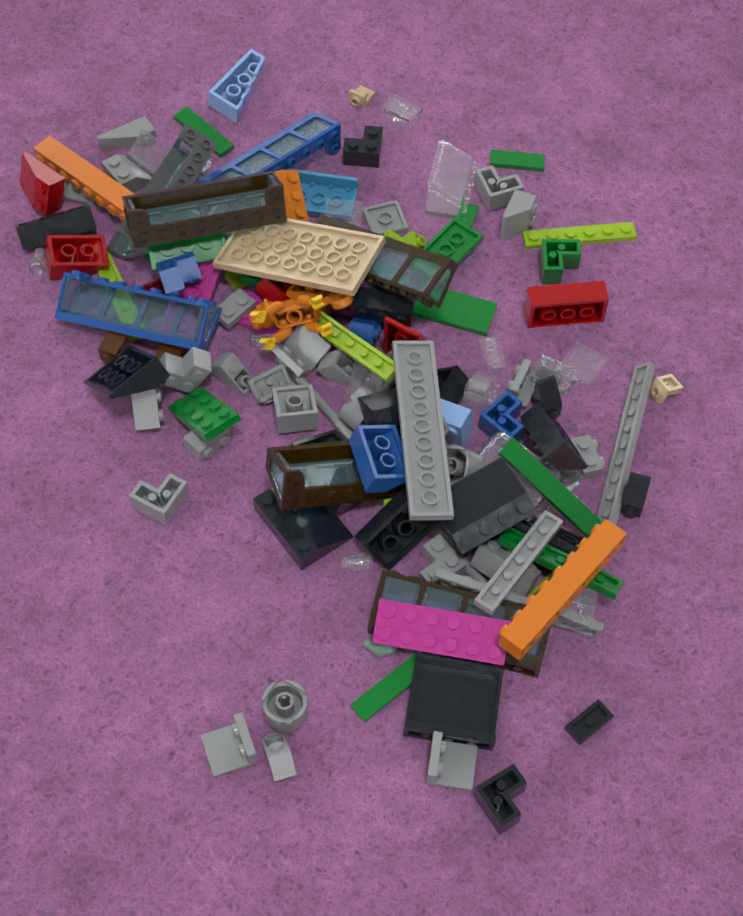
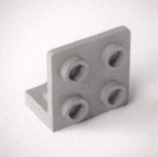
M301 324L284 344H275L271 351L298 377L308 376L332 346L320 334L308 331L305 324Z
M242 712L233 715L234 724L201 735L214 777L258 763L256 751Z
M434 731L426 784L471 791L473 788L478 747L443 741V732Z

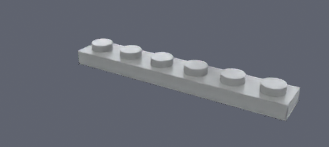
M545 510L474 599V605L493 615L561 528L563 520Z

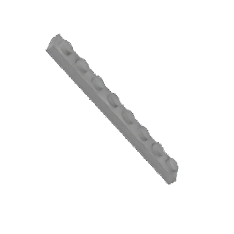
M437 568L432 578V581L440 582L442 585L460 587L464 591L472 593L481 592L487 582L476 581L470 576H461L449 569ZM511 591L505 600L514 604L522 603L526 605L529 596L523 597ZM566 610L552 625L597 639L603 631L604 623L598 622L595 618L577 615L574 611Z

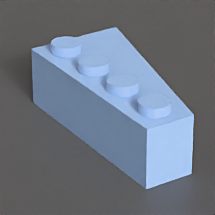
M250 49L209 91L208 106L237 123L264 73L265 57Z
M440 399L442 415L450 429L445 435V442L449 445H458L465 448L474 433L472 410Z

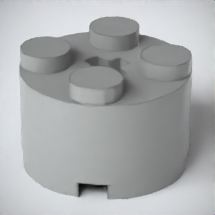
M364 386L352 394L349 403H345L338 414V417L353 430L356 429L357 425H366L358 397L373 393Z
M458 445L446 446L450 485L483 468L482 457L474 451Z
M284 680L283 682H274L266 688L262 696L263 715L266 723L272 729L291 733L304 724L308 715V701L306 693L300 684L292 680Z

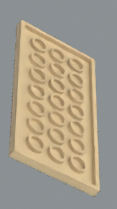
M287 218V222L233 231L212 263L216 269L354 296L386 240L385 236Z

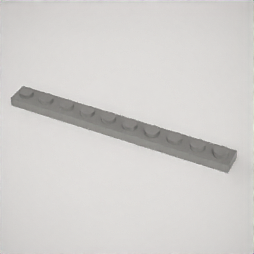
M652 362L634 367L597 517L602 522L607 519L616 526L655 370V365Z

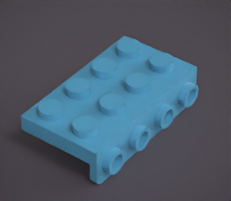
M298 170L308 216L319 217L323 214L338 220L352 222L359 191V180L357 178Z

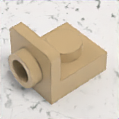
M362 85L356 90L351 89L349 91V102L353 106L363 109L375 97V91Z
M672 374L656 377L650 386L649 394L658 404H662L667 396L681 393L684 387Z

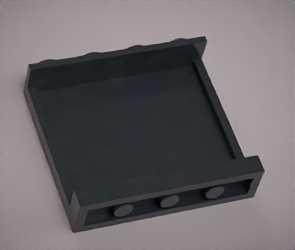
M429 652L416 653L403 736L432 741L433 733L437 731L443 732V741L475 745L478 747L477 749L493 751L496 740L495 732L502 678L505 668L492 663L487 665L479 664L477 661L469 659L465 661L456 660L452 656H434Z

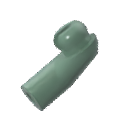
M367 638L363 644V647L377 657L391 655L397 649L394 646L372 643L371 638Z

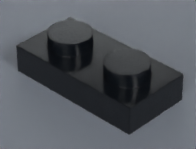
M598 699L565 726V730L581 745L610 722L614 715Z

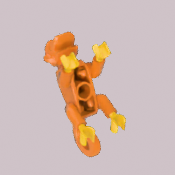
M333 292L324 297L322 295L316 297L301 295L297 299L275 302L268 301L266 298L263 303L257 305L256 309L250 312L249 318L254 329L259 330L263 327L267 329L271 326L279 328V332L272 335V338H261L259 340V343H265V347L262 350H272L275 344L291 336L293 326L305 324L308 331L319 333L323 337L333 334L334 331L330 327L332 326L330 322L326 324L318 323V319L322 316L320 309L329 304L332 305L333 309L346 308L353 302V296Z

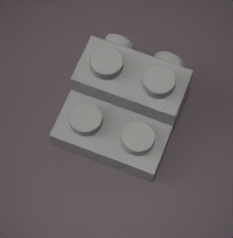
M590 434L571 438V441L589 467L580 470L557 471L562 484L601 476L603 468H605V461L603 456H598L597 440H592Z

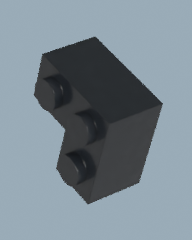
M365 125L363 139L345 137L343 165L379 168L383 127Z
M515 764L510 765L476 786L473 797L499 835L518 824L521 813L512 799L525 792L527 781Z

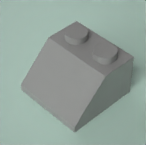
M116 154L102 161L103 172L133 193L145 188L152 179L136 158Z
M514 190L502 217L500 240L504 241L521 235L523 231H528L529 227L534 226L536 216L533 215L536 214L538 204H535L536 195Z
M312 384L272 388L278 434L318 429V410Z

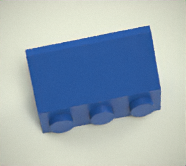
M357 425L349 438V443L365 492H386L406 483L402 443L396 425Z

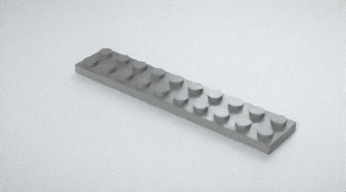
M393 341L392 351L409 520H453L454 510L434 342Z

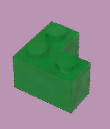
M542 239L540 248L542 284H561L563 268L579 269L581 259L580 239Z

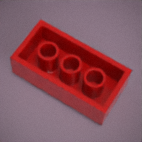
M605 281L527 287L524 305L527 328L604 322L609 302Z

